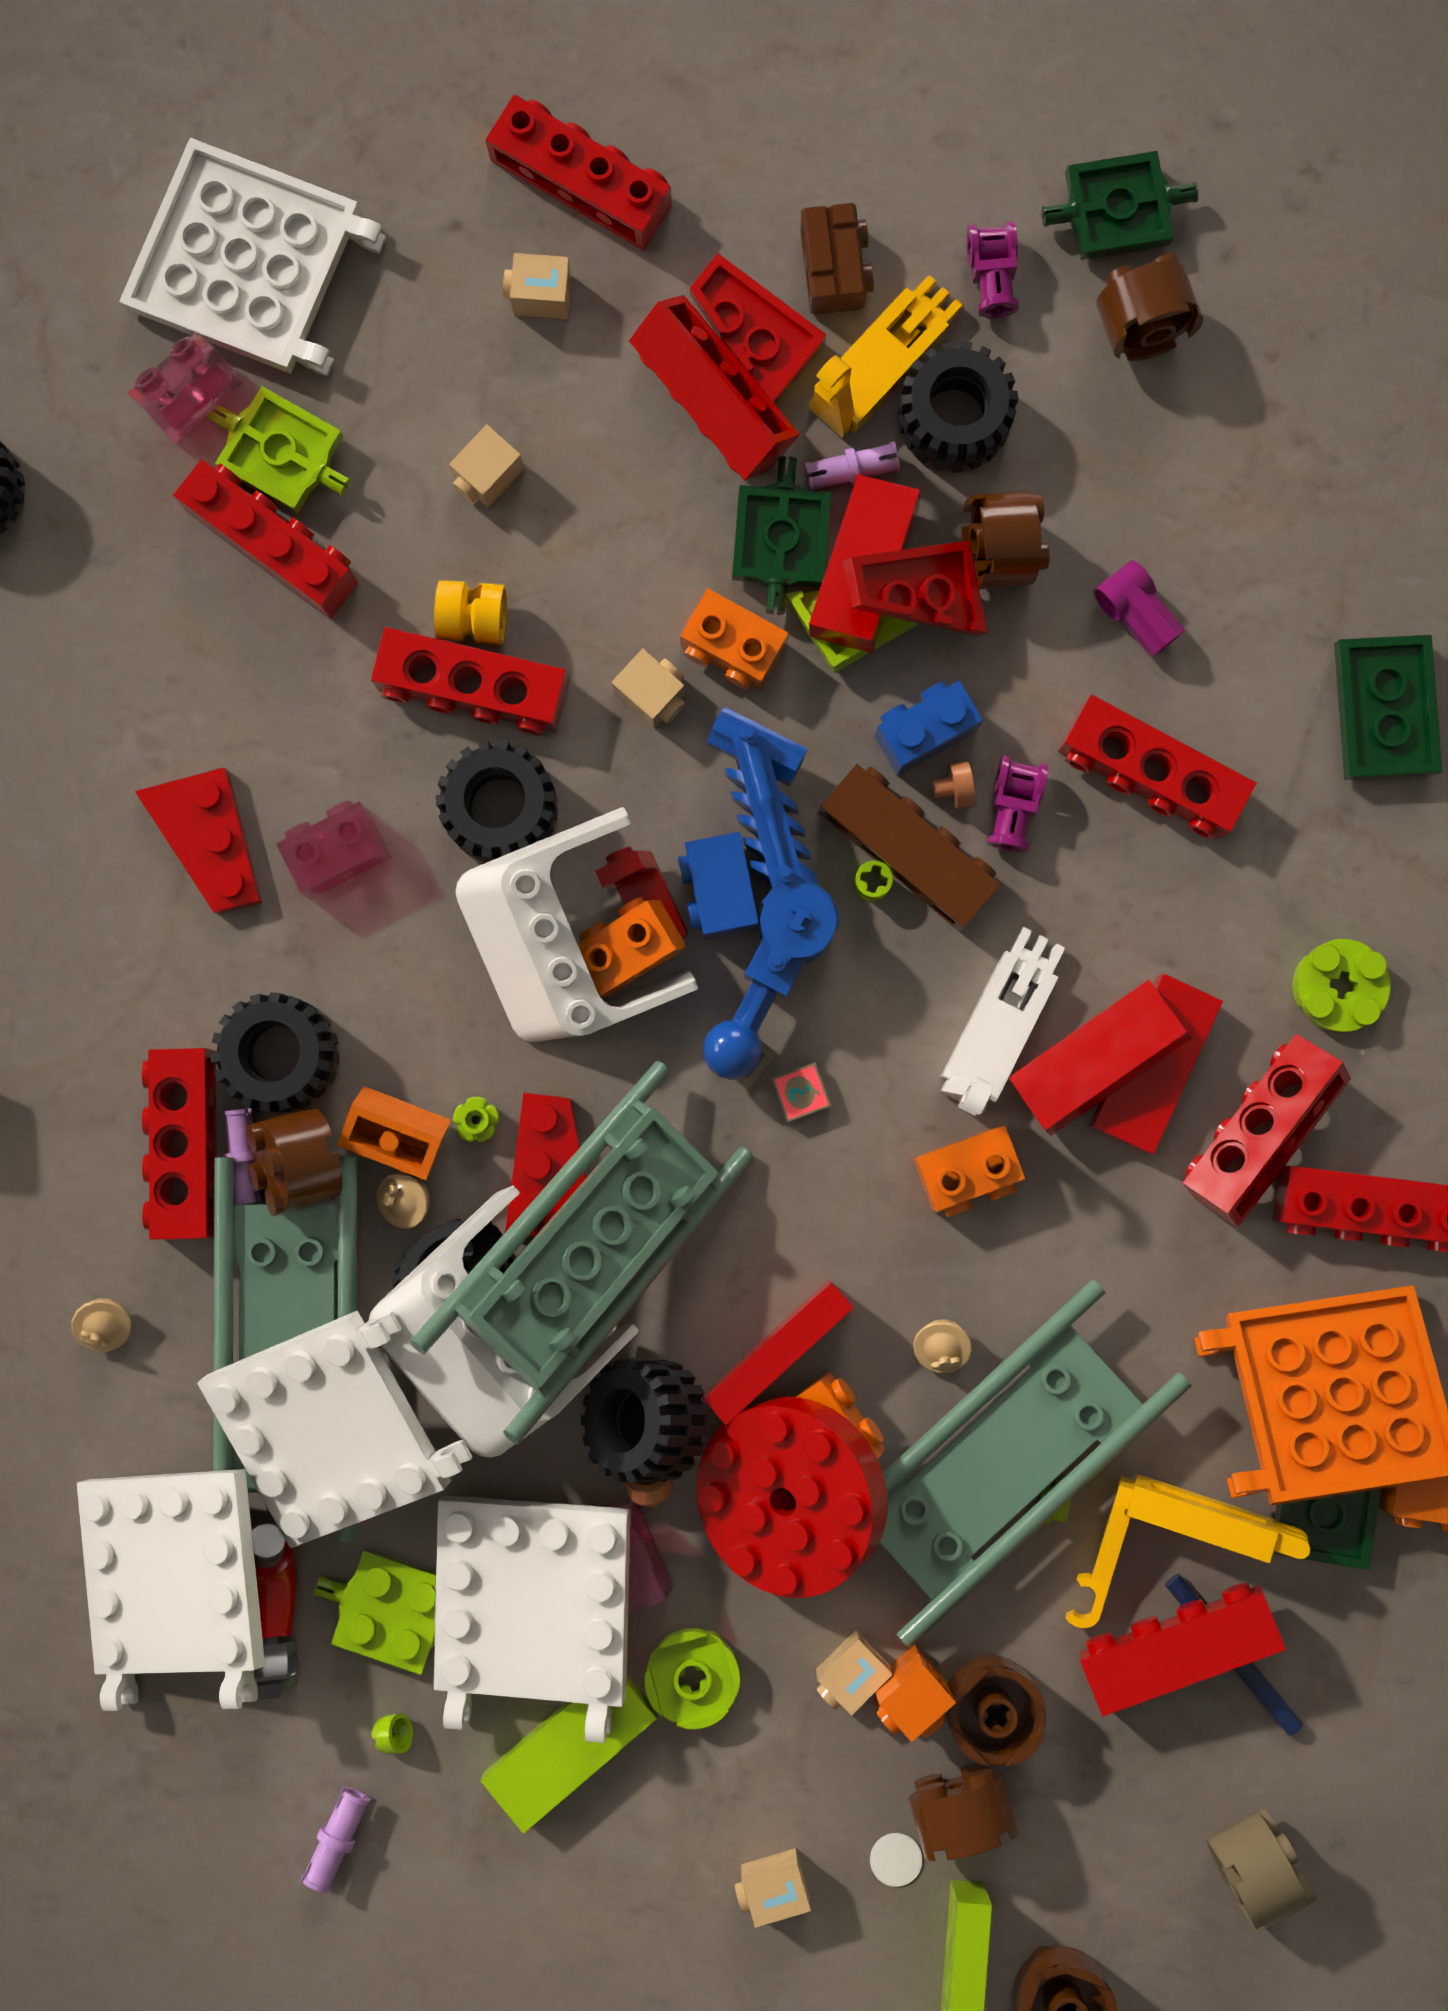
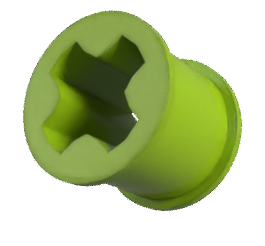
M877 860L862 864L854 878L856 893L866 901H878L884 898L893 883V875L890 868L885 863ZM871 870L879 871V879L886 882V886H878L875 893L867 891V883L860 880L861 876H868Z

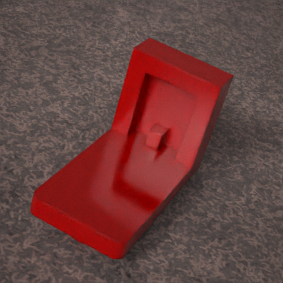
M628 846L606 857L608 864L595 870L602 888H617L624 905L638 897H642L644 902L647 900H660L681 937L684 939L688 936V930L652 851H633L632 847Z

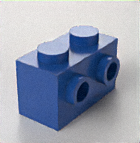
M960 680L950 686H947L945 681L939 682L920 695L923 699L920 703L909 709L906 708L905 704H900L880 717L882 724L878 725L874 737L897 776L977 732L983 719Z
M740 831L685 842L686 855L678 856L683 884H693L696 900L687 902L692 930L701 928L703 939L758 929L759 922Z

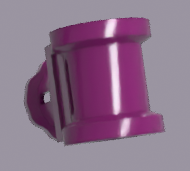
M1007 221L1004 227L978 229L975 224L968 225L966 231L967 260L972 271L973 284L980 283L982 302L978 305L979 316L987 319H998L1016 313L1019 310L1018 299L1013 297L1012 280L1017 270L1018 256L1015 222Z
M1001 756L994 784L993 795L995 797L992 810H996L998 813L994 833L988 836L987 845L1005 851L1028 852L1029 843L1025 839L1029 819L1033 818L1038 812L1046 786L1048 764L1040 763L1036 767L1011 762L1010 756ZM1012 817H1013L1014 820H1013L1012 830H1011V833H1010V827H1011V822H1012Z

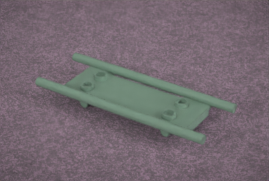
M656 1061L410 1340L413 1348L425 1355L459 1316L536 1391L503 1431L504 1435L515 1444H519L754 1160L753 1154L748 1149L739 1147L718 1172L654 1107L649 1108L644 1104L670 1074L669 1069L659 1061ZM608 1146L611 1149L508 1269L504 1273L499 1271L510 1256Z
M339 1156L342 1167V1191L338 1196V1204H318L277 1216L270 1214L267 1204L234 1205V1157L215 1158L214 1371L233 1364L234 1262H239V1361L337 1319V1261L338 1318L357 1311V1156ZM213 1412V1471L245 1469ZM246 1471L248 1493H259ZM357 1523L338 1530V1542L348 1543L357 1541Z
M1094 1279L1085 1285L883 1472L887 1488L888 1511L885 1530L880 1543L932 1600L897 1633V1636L909 1649L1192 1387L1187 1379L1177 1372L1150 1399L1142 1404L1071 1327L1079 1317L1106 1293ZM1028 1365L1030 1366L1015 1381H1013L1002 1393H1000L988 1406H986L975 1418H973L961 1431H959L948 1443H946L935 1455H933L921 1468H919L908 1480L903 1482L905 1478H907L918 1466H920L932 1453H934L945 1441H947L958 1429H960L972 1416H974L985 1404H987L998 1392H1000L1025 1367H1027ZM1096 1440L1101 1443L975 1561L973 1560L972 1555Z

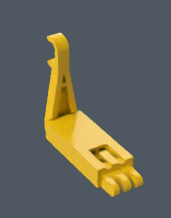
M931 275L927 276L913 292L906 287L841 358L837 355L833 356L817 373L816 377L820 381L814 386V394L809 401V409L841 438L849 430L855 434L905 381L916 360L922 362L924 353L931 348H935L946 337L949 324L963 309L964 304L958 299L954 300L945 311L940 308L951 294L944 287L931 299L927 296L937 283ZM918 325L925 330L921 335L917 329Z
M1136 1474L1135 1480L1121 1476L1092 1574L1080 1573L1077 1575V1581L1080 1586L1090 1587L1096 1594L1092 1609L1087 1614H1080L1073 1609L1066 1612L1065 1618L1070 1624L1078 1628H1089L1099 1621L1131 1517L1270 1563L1273 1551L1297 1559L1306 1558L1310 1553L1307 1534L1302 1529L1278 1522L1276 1519L1140 1474Z

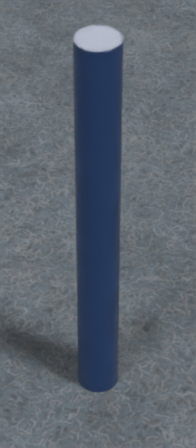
M1180 1574L1172 1576L1165 1583V1587L1180 1605L1200 1599ZM1253 1662L1234 1669L1288 1736L1294 1735L1302 1728L1303 1723Z

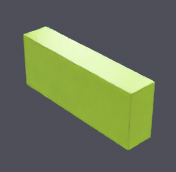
M626 1675V1700L623 1706H611L612 1727L610 1734L606 1733L605 1743L585 1741L588 1704L565 1702L484 1771L480 1782L523 1834L656 1720L657 1712L628 1675Z
M951 1880L941 2011H984L992 1903L984 1882Z

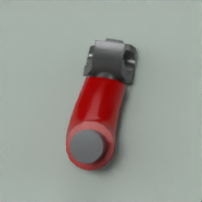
M274 1524L259 1525L252 1530L265 1666L254 1670V1678L257 1683L260 1700L280 1698L282 1692L297 1685L296 1641L281 1642L280 1637L292 1636L297 1590L296 1559L293 1548H290L284 1533Z

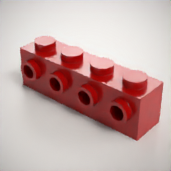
M514 94L485 139L490 161L643 251L672 207L671 186L668 185L665 177L651 168H646L645 170L629 162L628 157L620 149L612 145L604 147L593 141L582 127L572 122H568L566 125L552 116L551 112L543 104L536 100L530 99L527 102Z
M685 295L657 302L630 338V344L639 353L644 365L654 371L668 388L670 396L684 407L697 423L699 431L713 442L726 458L728 466L739 474L744 481L768 472L778 461V457H781L800 435Z
M201 459L173 494L174 498L188 514L331 619L358 585L357 580L348 568L351 561L333 546L329 545L326 550H323L311 541L315 536L314 533L295 518H292L287 523L276 515L275 512L278 510V507L256 490L251 496L239 487L242 482L241 479L227 467L219 463L214 469Z
M1285 1166L1277 1176L1273 1221L1287 1223V1233L1316 1236V1227L1334 1229L1333 1238L1363 1242L1364 1232L1380 1234V1244L1410 1248V1238L1428 1240L1427 1250L1448 1252V1185Z
M1248 1583L1237 1584L1221 1592L1223 1598L1206 1605H1204L1202 1599L1194 1600L1176 1608L1177 1615L1159 1622L1157 1616L1148 1617L1133 1623L1130 1626L1132 1632L1114 1638L1112 1633H1105L1086 1641L1087 1648L1080 1651V1662L1102 1717L1287 1650L1260 1586L1250 1588Z

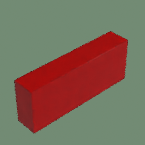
M860 474L857 475L809 621L810 637L873 653L884 615L851 608L842 561L855 556L905 550L920 506L919 489Z
M1164 973L1156 977L1153 985L1192 1039L1098 1104L1088 1126L1145 1154L1155 1153L1223 1003V1000Z
M1148 979L1008 1078L1043 1129L1052 1136L1192 1038Z
M828 1279L704 1393L703 1401L727 1425L732 1420V1417L739 1414L854 1307Z

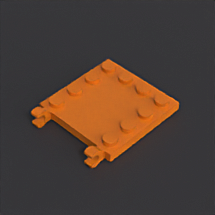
M1414 1285L1228 1313L1225 1317L1227 1328L1198 1332L1199 1337L1194 1338L1198 1357L1213 1356L1226 1351H1233L1261 1470L1231 1474V1478L1226 1479L1231 1498L1266 1492L1269 1506L1448 1478V1408Z

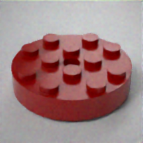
M778 1397L762 1401L732 1417V1420L727 1425L723 1424L711 1437L702 1454L697 1474L696 1493L703 1527L721 1559L735 1574L752 1586L781 1597L807 1598L817 1596L843 1583L862 1568L876 1551L882 1539L887 1520L888 1498L885 1478L873 1449L862 1433L849 1420L832 1408L800 1397ZM789 1491L792 1493L795 1501L790 1496Z

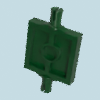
M1158 151L1072 164L1067 166L1065 172L1069 193L1068 203L1047 207L1042 206L1041 218L1043 219L1044 227L1070 222L1077 236L1081 260L1170 246L1174 239L1170 220L1171 208L1173 205L1196 203L1198 201L1197 184L1192 182L1169 186L1161 172Z
M786 456L778 457L777 483L763 487L739 485L732 580L759 582L768 586L766 613L773 615L775 597H778L777 615H783L786 613L787 588L797 585L821 587L825 576L831 492L810 491L795 485L797 459L789 456L788 474H785Z

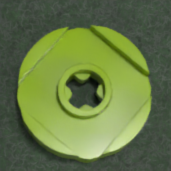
M1335 939L1313 948L1298 963L1292 984L1294 999L1298 1007L1301 1006L1304 1014L1310 1018L1308 1020L1316 1027L1334 1033L1356 1031L1376 1022L1387 1005L1391 986L1389 973L1386 969V960L1379 952L1373 951L1367 945L1355 940ZM1341 973L1345 974L1347 980L1352 983V991L1346 992L1344 999L1338 998V991L1330 988L1331 980L1339 979Z
M684 1628L670 1633L652 1649L645 1671V1690L653 1709L662 1718L664 1716L669 1721L675 1722L676 1726L685 1729L706 1728L720 1721L734 1703L740 1688V1668L737 1657L722 1637L712 1630ZM694 1666L697 1671L703 1670L706 1674V1677L700 1680V1689L691 1690L689 1683L681 1684L679 1681V1677L685 1675L686 1667Z

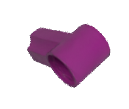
M1131 560L1094 588V596L1103 611L1113 620L1121 621L1151 658L1164 650L1185 631L1155 594L1156 587L1152 578L1136 561Z

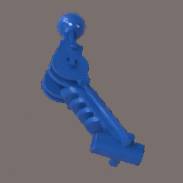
M724 706L711 729L706 745L736 759L738 770L724 768L725 774L733 784L745 793L730 791L732 800L751 815L737 814L739 824L757 837V840L743 837L744 845L763 860V863L749 860L750 868L769 883L771 890L761 902L762 906L760 907L762 909L759 923L761 943L744 974V979L750 981L751 984L733 1019L723 1021L714 1026L706 1035L702 1047L704 1060L713 1073L724 1079L736 1080L743 1079L752 1074L760 1064L763 1049L758 1031L776 996L778 995L783 999L787 998L803 964H808L823 954L833 938L834 931L838 930L837 926L840 924L838 909L831 896L819 887L816 874L798 860V858L811 860L809 850L791 836L805 837L803 827L785 813L799 814L798 807L793 800L779 790L777 781L790 787L802 765L808 748Z

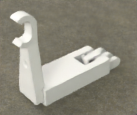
M1024 926L1019 932L1010 952L1005 951L1002 953L941 1075L946 1081L940 1092L959 1101L958 1108L974 1116L984 1113L989 1102L996 1103L1058 979V976L1054 975L1053 972L1065 947L1056 943L1051 949L1048 959H1046L1041 954L1048 939L1039 935L1031 951L1024 948L1032 930ZM1013 973L1019 975L1018 980H1011L1002 1000H1000Z

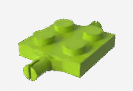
M261 386L250 406L240 412L239 415L220 406L217 402L211 406L213 411L209 409L207 420L229 431L227 444L215 465L218 466L219 463L224 465L237 475L245 485L259 491L296 514L300 511L310 492L320 483L339 493L340 496H344L347 493L345 487L349 489L352 480L330 468L331 457L344 437L341 430Z
M365 1549L356 1573L347 1585L324 1578L323 1576L319 1577L316 1584L318 1587L315 1588L313 1595L340 1603L339 1622L331 1645L419 1675L423 1673L430 1651L435 1645L436 1573Z

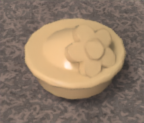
M397 1172L389 1174L380 1182L377 1189L376 1202L380 1213L387 1222L398 1228L409 1229L418 1226L424 1221L430 1206V1195L428 1188L422 1180L413 1175Z
M98 1298L85 1303L76 1310L72 1318V1333L76 1341L84 1348L95 1352H109L118 1349L127 1342L132 1330V1321L128 1312L118 1302L109 1298Z
M946 1319L934 1320L928 1323L916 1334L913 1343L914 1355L919 1363L928 1370L937 1373H952L961 1369L969 1361L972 1353L971 1339L966 1331L955 1322Z

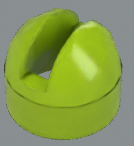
M402 1713L390 1714L378 1719L371 1731V1737L376 1742L374 1744L375 1748L389 1755L407 1752L413 1741V1727L410 1719Z

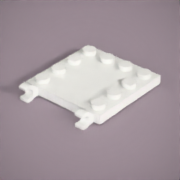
M190 138L119 303L127 311L291 374L296 362L309 370L328 377L334 363V358L328 356L329 349L319 344L305 341L348 239L355 241L366 250L380 254L387 237L380 233L382 230L381 224L358 216L361 209L357 201Z
M357 1310L209 1373L197 1383L276 1524L284 1533L290 1548L443 1491L452 1481L450 1477L462 1471L460 1464L471 1460L473 1457L464 1440L454 1442L437 1451L434 1450L378 1347L391 1340L389 1335L402 1329L393 1311L364 1323Z
M246 1469L101 1478L77 1482L95 1674H106V1681L100 1692L102 1710L119 1711L122 1709V1704L138 1703L139 1690L135 1681V1674L225 1671V1678L219 1692L222 1709L242 1708V1702L257 1701L258 1688L254 1678V1670L265 1666Z
M443 1495L438 1500L434 1690L448 1691L443 1714L444 1728L463 1730L464 1720H471V1693L588 1704L585 1741L605 1743L606 1733L610 1734L612 1727L611 1706L622 1707L626 1700L631 1509Z

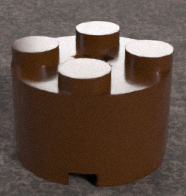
M1175 253L1161 255L1153 260L1152 263L1135 269L1131 266H1122L1113 270L1107 275L1106 281L1108 285L1102 290L1096 302L1115 357L1119 359L1121 353H1125L1128 361H1141L1153 358L1177 347L1175 338L1185 331L1189 338L1192 337L1203 323V316L1187 272Z
M1028 491L968 496L964 504L963 513L971 512L970 525L961 526V541H970L979 590L1032 585L1038 576L1039 570L1047 569L1050 560L1048 543L1041 541L1040 523L1044 519V501L1042 496L1031 495Z
M316 1108L266 1119L246 1126L247 1141L255 1156V1162L248 1165L249 1179L255 1191H264L266 1204L272 1216L328 1202L335 1199L334 1197L339 1196L342 1191V1167L338 1151L329 1152L325 1138L332 1137L333 1134L327 1120Z
M992 1653L983 1654L960 1666L948 1682L956 1704L945 1712L947 1723L958 1747L971 1760L986 1766L1006 1765L1007 1767L1017 1765L1029 1758L1041 1744L1046 1727L1044 1700L1030 1675L1016 1662ZM993 1704L996 1707L1001 1706L1003 1712L997 1717L992 1712L987 1714L986 1709Z
M975 1762L961 1767L962 1776L943 1781L942 1774H933L914 1781L916 1791L909 1796V1802L926 1860L936 1861L933 1851H945L947 1860H954L992 1850L1002 1845L999 1835L1008 1832L1011 1840L1017 1837L1018 1829L1000 1771H992V1769H989V1766Z
M1066 1946L1038 1947L1022 1965L1014 1982L1013 2004L1015 2011H1118L1114 1995L1101 1968L1090 1956L1075 1948Z

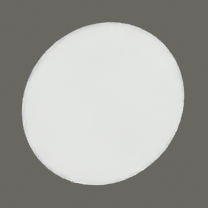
M887 1834L881 1837L871 1850V1869L876 1878L888 1886L900 1887L907 1885L918 1876L921 1870V1850L917 1843L905 1834Z

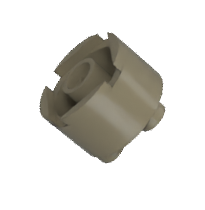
M1266 1809L1242 1819L1206 1840L1208 1842V1849L1227 1887L1230 1886L1238 1900L1236 1901L1238 1907L1255 1933L1276 1924L1317 1901L1316 1895L1304 1874H1298L1294 1864L1299 1862L1293 1847L1284 1833L1279 1834L1274 1821Z

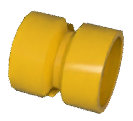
M439 580L434 607L436 639L463 642L467 636H472L478 644L502 645L505 638L507 621L506 585L479 583L475 589H470L466 581Z

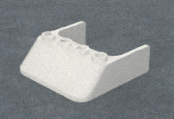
M624 807L472 868L462 874L457 882V902L515 1033L525 1041L540 1042L588 1035L698 989L691 970L685 969L608 1002L603 1001L597 992L551 883V864L557 856L567 850L631 824Z
M514 1185L496 1192L374 1307L368 1320L369 1322L385 1313L393 1311L402 1329L389 1335L391 1340L381 1345L380 1348L457 1435L464 1440L465 1444L478 1456L487 1458L500 1456L516 1445L504 1435L503 1431L536 1391L459 1316L425 1355L414 1349L410 1344V1340L466 1278L468 1274L462 1259L464 1248L477 1233L520 1194ZM633 1323L616 1326L525 1437L559 1414L638 1333L639 1330Z

